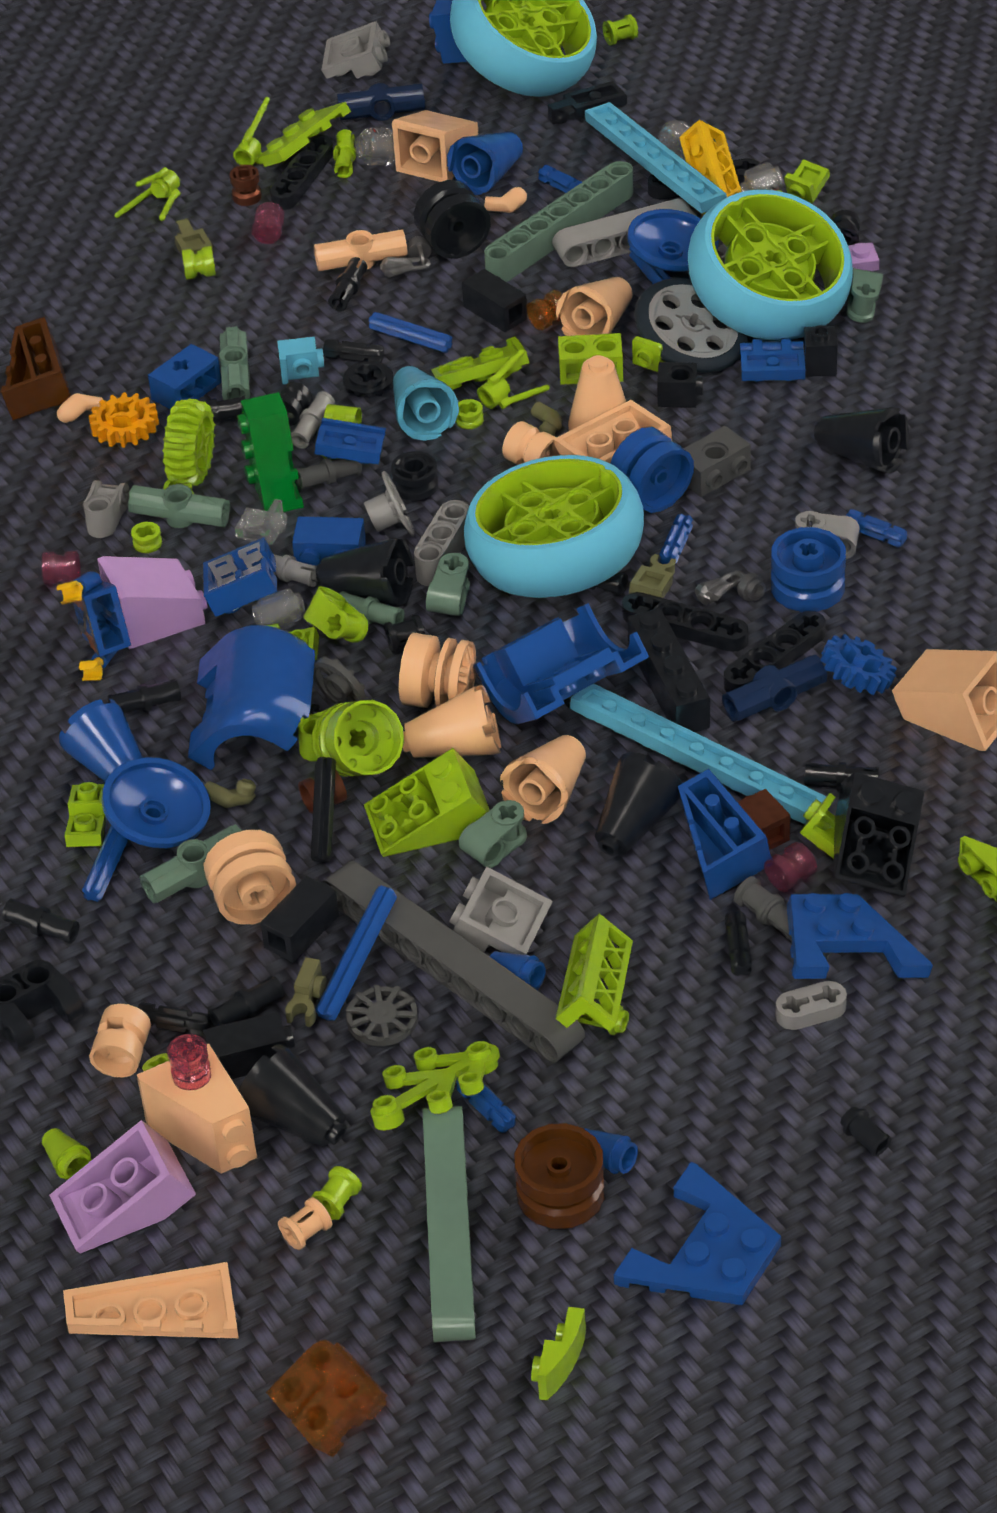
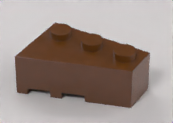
M42 317L16 326L10 348L11 362L9 366H6L5 371L7 376L6 385H3L1 389V394L12 420L52 406H59L71 396L58 349L46 318Z

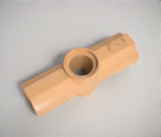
M403 229L373 235L365 230H356L349 233L344 240L314 245V255L318 271L347 267L350 259L354 257L360 258L356 266L357 268H359L364 260L368 270L374 266L376 261H382L387 257H405L408 254Z

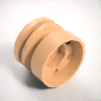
M412 633L404 647L400 665L399 698L403 705L428 708L435 696V705L437 707L473 688L476 677L473 664L476 663V650L473 641L461 640L458 644L456 639L447 638L442 649H440V641L437 636Z

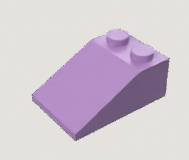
M141 1120L49 1196L75 1250L81 1254L165 1220L195 1196L196 1193L168 1140Z

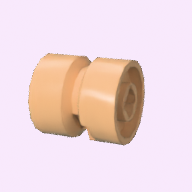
M524 421L517 422L511 427L504 439L502 447L503 456L517 465L539 458L559 456L560 454L554 445V439L557 437L544 431L539 432L537 427Z
M114 1004L104 1010L97 1030L98 1033L89 1054L90 1062L95 1069L103 1074L120 1078L136 1073L143 1054V1047L151 1028L150 1018L147 1014L129 1004Z

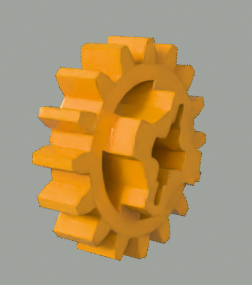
M124 392L120 398L110 395V400L108 401L99 400L100 407L91 408L92 414L89 415V423L92 436L98 437L99 443L108 440L109 447L120 443L121 447L125 448L128 442H132L136 446L140 438L149 440V433L157 432L156 425H159L156 404L150 403L149 397L140 400L139 393L128 397L127 393Z

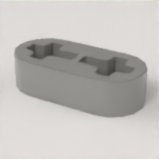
M824 981L787 991L777 998L776 1021L785 1029L797 1030L841 1017L846 1010V990L837 982Z

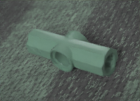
M237 326L226 327V330L220 334L219 353L223 400L244 395L246 399H249L250 370L247 334Z
M183 484L171 485L165 490L133 485L129 492L127 503L129 512L166 518L167 523L174 528L188 527L192 523L225 528L229 521L231 509L229 500L192 494L191 489Z
M235 824L204 841L191 839L180 844L177 848V856L139 876L141 886L147 897L153 903H158L185 887L201 888L206 886L208 882L203 865L207 853L220 840L242 830Z

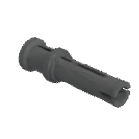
M750 876L745 879L734 894V902L740 907L746 906L756 914L757 921L763 925H772L792 941V936L789 935L787 907H785L784 899L778 894L772 895L763 888L761 880L757 877ZM823 953V955L828 960L832 953Z

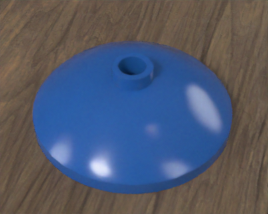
M673 209L647 211L632 220L628 228L627 240L633 252L647 264L665 271L688 272L690 239L701 219L690 213ZM718 240L715 242L716 250H718Z
M145 757L127 761L111 772L105 781L102 791V808L113 828L125 838L147 847L172 848L179 846L187 840L196 838L205 828L210 815L209 794L201 780L186 767L167 759Z

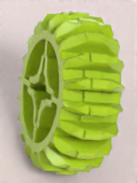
M181 399L176 401L170 409V414L167 417V426L164 427V448L162 450L164 452V471L169 481L176 482L177 484L192 483L193 486H198L203 483L205 476H208V469L211 468L210 463L213 458V448L215 447V423L210 405L206 402L199 401L198 399Z

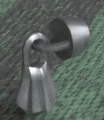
M415 236L409 240L407 244L409 258H384L380 264V269L384 275L391 278L405 272L429 268L431 263L427 258L431 254V247L427 239ZM412 262H418L419 266H413Z
M735 570L718 579L698 584L695 594L701 603L708 605V603L711 604L718 601L723 594L735 586L741 598L747 601H757L764 595L766 586L760 576L754 573L745 574ZM731 577L732 582H727L726 579Z

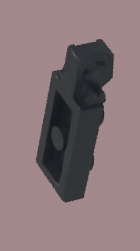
M614 81L563 95L562 100L548 104V120L553 125L566 123L568 119L584 118L585 110L608 102L612 103L615 107L626 105L627 95Z

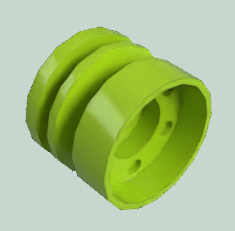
M360 700L337 703L326 709L316 720L312 732L313 751L317 759L319 757L334 758L336 761V771L341 777L380 774L391 768L400 757L404 745L403 727L397 714L381 702Z

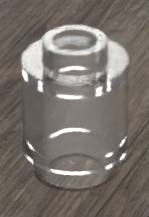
M290 588L260 598L258 603L252 605V613L257 625L267 626L278 623L280 627L300 621L302 618L301 613L305 612V605L301 595L298 592L294 593Z

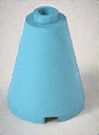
M413 366L403 367L396 372L393 378L396 420L400 428L411 438L422 441L437 439L442 436L441 433L448 427L451 428L455 424L459 413L458 399L454 391L446 383Z

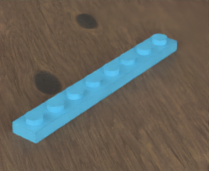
M608 102L585 110L586 122L700 213H706L715 204L727 197L723 190L612 103Z
M596 684L586 687L571 697V710L699 773L710 769L722 784L734 791L749 796L767 789L790 814V818L805 824L807 819L803 817V814L815 799L822 802L826 797Z

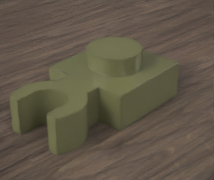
M654 554L650 558V567L641 565L630 582L629 594L641 592L664 598L673 584L676 559L671 558L669 563L660 564L658 563L659 555Z

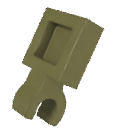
M187 218L176 221L180 233L174 236L175 246L181 256V250L192 249L194 254H197V251L205 246H212L213 252V245L203 228L193 230Z
M305 957L294 983V996L285 1008L287 1023H292L295 1015L304 1013L306 1026L311 1027L316 1020L314 1006L317 999H321L327 985L326 977L322 976L319 959Z

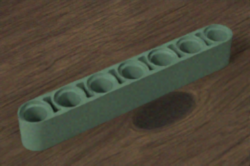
M625 161L610 163L489 244L484 250L485 269L507 282L555 250L552 245V239L559 230L598 220L630 199L634 193L632 165Z
M452 1106L449 1111L441 1114L431 1113L429 1108H424L422 1112L434 1343L476 1340L462 1106Z

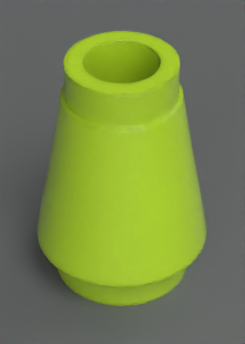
M58 1128L50 1129L42 1137V1145L57 1175L62 1179L68 1180L92 1160L90 1150Z

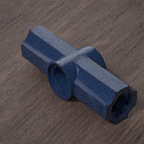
M377 83L366 91L337 94L338 104L346 102L351 110L345 117H340V120L372 116L374 119L384 121L391 118L394 113L425 109L422 83L398 87H389L384 83Z
M816 654L781 669L774 665H768L755 674L752 682L723 694L722 704L725 707L727 716L733 722L740 721L769 707H772L775 711H782L790 707L798 694L827 682V671L824 669L823 662L820 661Z

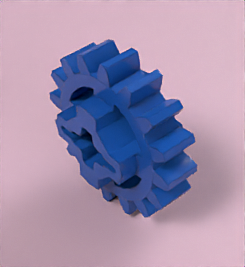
M843 634L841 638L834 635L831 640L828 639L821 653L820 661L826 664L824 667L826 671L834 673L832 678L835 680L842 679L841 684L850 689L856 687V690L860 693L863 689H866L871 695H874L876 690L883 694L892 684L896 676L894 673L897 670L895 666L891 665L893 660L883 656L884 651L882 649L876 650L875 644L867 640L861 642L857 636L854 640H851L846 634Z

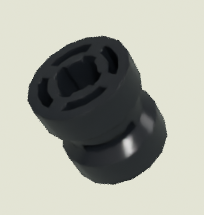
M840 210L834 213L831 220L840 229L847 245L859 243L860 219L858 215L850 210Z
M292 381L285 385L280 394L287 410L289 426L295 425L300 420L299 417L302 411L309 408L313 401L312 393L305 385Z

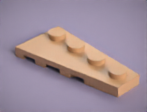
M227 1262L63 1290L69 1334L239 1339Z

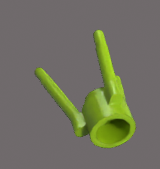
M265 97L250 128L247 129L242 141L233 152V157L239 165H253L254 162L259 165L262 164L259 159L263 154L261 152V143L256 138H253V135L270 102L269 97Z
M163 167L159 172L135 183L136 187L151 183V187L114 214L115 218H119L153 194L157 198L169 197L159 216V220L164 221L175 199L181 195L178 190L180 187L178 175L174 171Z
M520 349L496 374L488 378L487 382L477 389L478 398L485 407L493 409L499 405L501 409H505L512 403L550 389L549 385H543L508 397L511 390L506 379L512 373L506 372L525 353L524 349Z

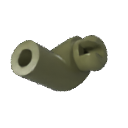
M540 401L533 405L531 415L543 422L539 426L540 432L544 431L554 436L556 431H560L562 417L557 411Z
M249 779L238 780L236 789H226L212 781H208L204 785L209 794L210 801L224 808L249 804L256 796L254 793L256 784Z

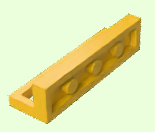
M698 120L679 137L686 162L723 190L727 197L742 192L724 132Z

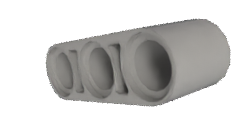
M450 500L443 503L414 549L416 579L421 585L429 586L442 556L448 553L461 554L464 549V525L469 508L468 504L464 501Z

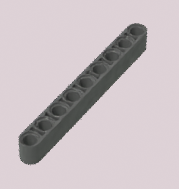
M348 861L322 881L336 890L338 909L358 924L376 888L382 885L393 889L397 898L377 938L546 1060L553 1063L557 1062L585 1039L584 1029L578 1020L566 1028L555 1019L558 1005L357 862Z

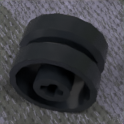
M445 180L428 188L418 199L414 209V223L418 230L427 239L434 251L444 258L458 259L468 256L482 245L491 227L490 215L484 205L476 198L467 185L457 180Z

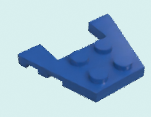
M809 893L790 895L787 903L789 935L792 936L790 954L791 958H794V965L792 967L794 979H826L830 966L823 953L882 952L898 978H929L933 967L932 963L858 894Z
M690 1162L673 1187L674 1197L706 1212L671 1264L631 1248L613 1274L614 1284L629 1288L630 1283L649 1286V1291L665 1293L667 1289L690 1292L691 1298L743 1305L781 1247V1235L696 1163Z

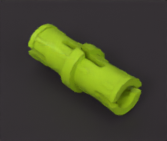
M347 129L340 130L337 133V144L333 150V158L335 160L334 172L335 174L338 173L337 176L340 178H348L352 175L353 161L356 158V149L354 147L355 135H351L352 131Z

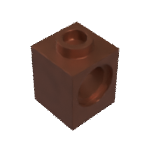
M767 789L746 796L738 801L739 805L767 836L770 850L790 841V814Z

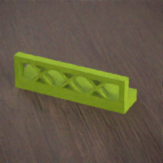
M600 913L574 935L555 1018L566 1028L584 1013H587L608 1031L617 1024L633 940ZM612 941H613L616 945H618L619 948H615L614 945H613V943H612ZM605 958L608 959V961L610 962L612 968H610V966H609V964H608V962H607V960H606ZM601 978H603V980H604L605 984L607 985L608 989L605 988V986H604V984H603ZM594 999H598L601 1006L594 1002Z

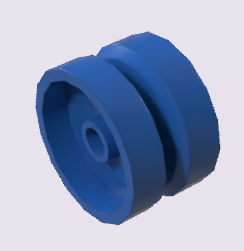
M654 427L641 428L631 433L619 445L610 463L629 478L639 494L643 510L650 513L661 512L672 506L684 494L694 473V460L690 453L680 445L672 442L671 438Z
M816 527L796 528L777 537L771 549V593L776 601L788 609L799 612H817L828 609L838 603L845 593L846 547L842 540L832 532Z

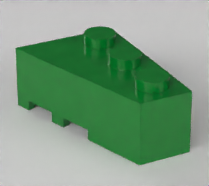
M277 392L241 400L243 414L237 415L241 434L246 436V440H241L245 460L249 459V465L244 466L248 485L254 484L265 515L270 516L304 508L303 499L295 484V480L299 479L297 468H293L291 451L294 449L287 410L280 393Z

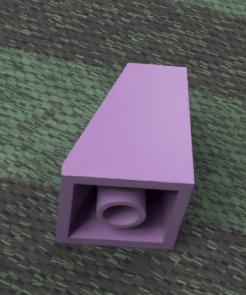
M111 556L97 558L101 579L116 586L132 645L128 649L205 624L203 610L207 609L208 606L202 590L197 591L195 589V581L191 571H185L178 559Z

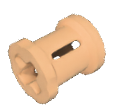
M314 1197L307 1199L304 1203L305 1207L289 1218L282 1217L278 1221V1227L284 1239L294 1249H303L306 1245L305 1241L320 1230L327 1231L332 1227L329 1213L322 1203Z

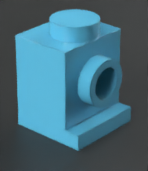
M315 336L277 341L283 385L287 384L288 380L319 377L318 368L325 366L323 349H316Z

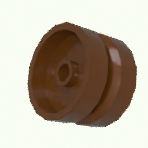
M560 1123L547 1124L536 1128L521 1139L514 1153L517 1202L525 1216L538 1225L552 1229H564L586 1223L599 1212L605 1197L603 1150L596 1137L581 1127Z

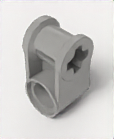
M94 480L92 482L90 491L83 502L86 528L89 535L96 538H104L116 531V527L128 507L130 489L127 483H120L118 486L102 484L101 480Z
M814 511L801 512L796 516V528L809 527V521H812V527L830 531L842 540L846 547V559L851 558L855 554L860 528L858 522L852 517L821 514Z

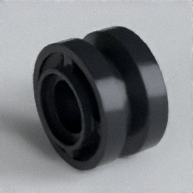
M411 451L403 453L393 460L391 464L392 482L402 499L410 501L423 500L432 496L437 491V463L433 456L425 452Z

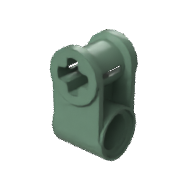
M853 268V278L846 314L851 320L867 323L873 319L876 300L878 301L883 273Z
M448 553L440 558L434 578L430 582L427 591L426 610L428 612L455 616L463 614L466 597L470 589V581L466 577L469 561L463 554Z
M512 800L499 802L480 819L464 829L459 838V848L485 867L493 868L497 866L503 858L526 841L527 831L522 824L524 819L523 806Z

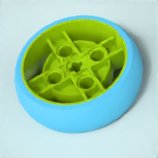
M452 0L450 24L458 49L476 71L506 90L534 97L558 94L576 84L591 65L596 50L597 34L593 16L584 0ZM481 1H484V3L487 6L485 11L483 9ZM561 46H563L566 55L563 54Z
M748 190L726 197L703 215L690 239L688 268L691 283L696 294L713 316L728 327L744 335L769 341H781L783 338H790V340L804 337V327L827 325L839 313L848 298L853 278V267L847 242L837 225L823 211L797 196L775 190ZM719 239L727 247L725 264L720 259L715 246V242ZM816 268L823 279L825 287L823 291L814 283Z
M559 455L539 458L519 464L500 473L477 492L466 514L464 525L465 547L472 564L480 575L494 587L504 592L533 598L568 595L589 589L606 581L628 564L641 541L644 527L643 505L636 488L629 478L617 467L606 461L581 455Z

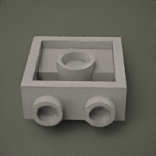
M375 21L327 39L321 69L325 78L343 76L352 70L357 79L363 76H372L379 70H382V63L388 61L385 47L390 46L387 32L381 30L379 24Z
M486 866L480 879L471 878L463 894V897L469 900L466 906L461 903L457 905L449 923L455 925L454 932L483 952L490 945L501 952L526 955L553 901Z

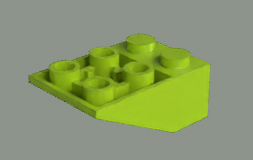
M451 748L364 804L377 845L383 857L459 840L462 832L468 825L476 822L490 811L475 770L454 748Z

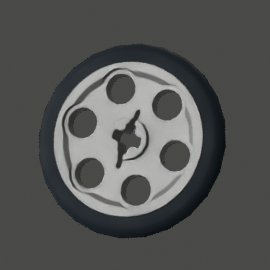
M664 279L651 285L640 295L635 308L637 330L642 338L662 344L661 359L663 361L697 363V373H711L728 368L741 358L740 343H747L748 336L728 326L725 329L717 327L713 321L718 319L706 307L699 308L695 306L691 300H701L694 290L691 279ZM663 301H671L677 308L671 309L665 306ZM656 322L666 323L670 330L659 328ZM706 342L716 343L720 350L711 349ZM677 343H686L692 350L685 351Z

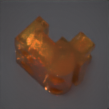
M328 1340L319 1341L307 1349L266 1392L281 1411L292 1420L291 1422L314 1448L331 1457H334L344 1445L341 1438L353 1425L359 1427L366 1419L372 1420L386 1405L387 1401L385 1398L388 1396L343 1345L338 1342L333 1345Z

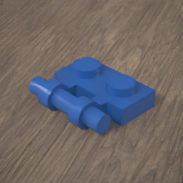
M783 338L781 342H762V339H752V343H740L742 381H792L805 379L806 369L803 341H791L790 338Z

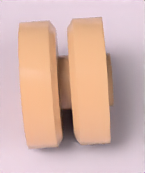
M243 830L228 835L217 842L207 853L203 865L206 880L213 891L219 912L228 921L236 924L260 923L296 887L294 874L290 865L286 862V856L281 844L272 834L262 830Z

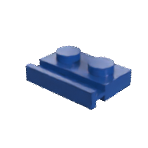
M322 418L314 454L330 459L340 458L357 461L361 464L371 463L379 465L386 428Z

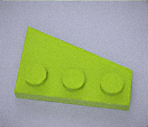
M342 102L316 111L310 108L302 112L298 116L300 120L297 123L287 126L282 131L284 134L282 137L276 138L266 145L267 150L259 157L264 167L284 162L310 143L309 138L332 126L330 123L331 119L345 117L349 114L351 110L347 103Z
M514 336L506 339L507 346L486 347L481 349L482 352L475 359L471 356L461 357L431 369L433 377L446 383L454 390L461 387L462 383L474 379L475 382L487 380L524 347ZM525 349V353L506 373L519 371L522 369V365L529 364Z

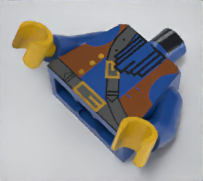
M89 571L71 582L57 585V591L61 590L63 594L61 604L73 603L80 632L95 651L91 660L80 661L79 670H83L82 681L101 680L103 668L109 664L118 650L132 646L116 586L103 581L97 572Z

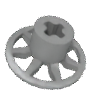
M385 471L381 472L386 491L364 502L377 532H380L401 522L411 537H415V530L412 529L414 528L410 517L404 515V513L408 512L394 483Z

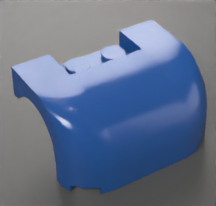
M588 603L576 608L579 615L562 622L561 618L557 617L482 657L484 665L482 666L481 661L473 664V668L481 685L483 684L486 688L491 702L501 715L511 723L521 724L542 717L565 704L563 700L607 676L621 673L649 658L638 633L630 634V643L627 649L618 647L604 633Z
M249 625L226 634L199 662L197 684L207 689L205 693L207 704L202 722L191 732L188 758L212 770L215 767L214 753L217 747L227 739L247 735L265 739L288 751L298 740L293 734L299 726L301 718H309L315 650L293 634L272 626Z

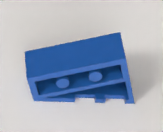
M710 769L678 786L684 814L710 900L773 864L767 836Z

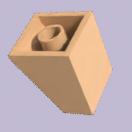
M428 110L394 119L392 129L396 171L438 182L452 180L454 177L453 171L449 172L447 167V155L450 147L463 137L478 135V123Z
M926 649L892 690L901 715L906 721L979 751H986L997 737V651Z
M206 1044L137 1074L146 1124L168 1140V1142L221 1174L233 1168L242 1167L249 1161L257 1158L249 1107L210 1044Z

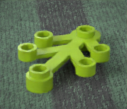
M478 1041L470 1044L464 1052L437 1055L435 1048L425 1047L417 1050L413 1055L416 1068L419 1071L406 1073L405 1067L402 1065H393L386 1068L382 1072L386 1088L399 1089L403 1086H417L396 1098L392 1095L376 1098L370 1110L374 1127L384 1131L397 1128L405 1120L403 1109L426 1095L431 1113L441 1114L449 1111L453 1106L451 1097L457 1077L462 1094H478L484 1089L483 1076L493 1072L498 1067V1059L500 1057L498 1047L486 1041ZM446 1066H449L448 1068L435 1069L436 1067H446Z

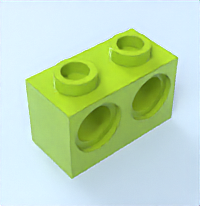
M621 333L558 336L560 385L578 384L583 363L596 355L612 360L619 380L623 382Z

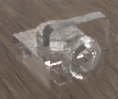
M274 499L268 511L247 507L235 527L236 538L256 541L264 537L268 544L273 545L279 533L284 532L287 524V515L283 513L282 500Z

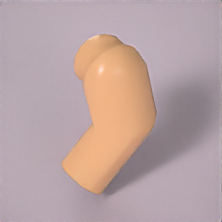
M514 187L502 197L486 196L484 207L487 211L513 213L526 202L527 193L521 187Z
M80 393L73 394L58 408L57 418L63 423L72 422L85 411L92 412V407H100L99 400H103V398Z

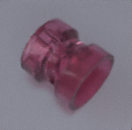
M265 202L259 205L254 217L252 235L261 243H275L280 239L285 213L282 207L272 202Z
M66 551L63 556L57 555L55 552H43L42 576L45 585H56L62 580L71 582L80 576L78 551Z
M794 842L784 849V854H777L769 858L765 862L764 868L773 886L782 892H787L797 885L798 879H807L817 871V864L813 854L804 844Z
M184 1034L172 1040L167 1048V1055L171 1065V1076L174 1084L180 1089L187 1091L204 1087L211 1078L208 1048L204 1039L198 1035Z

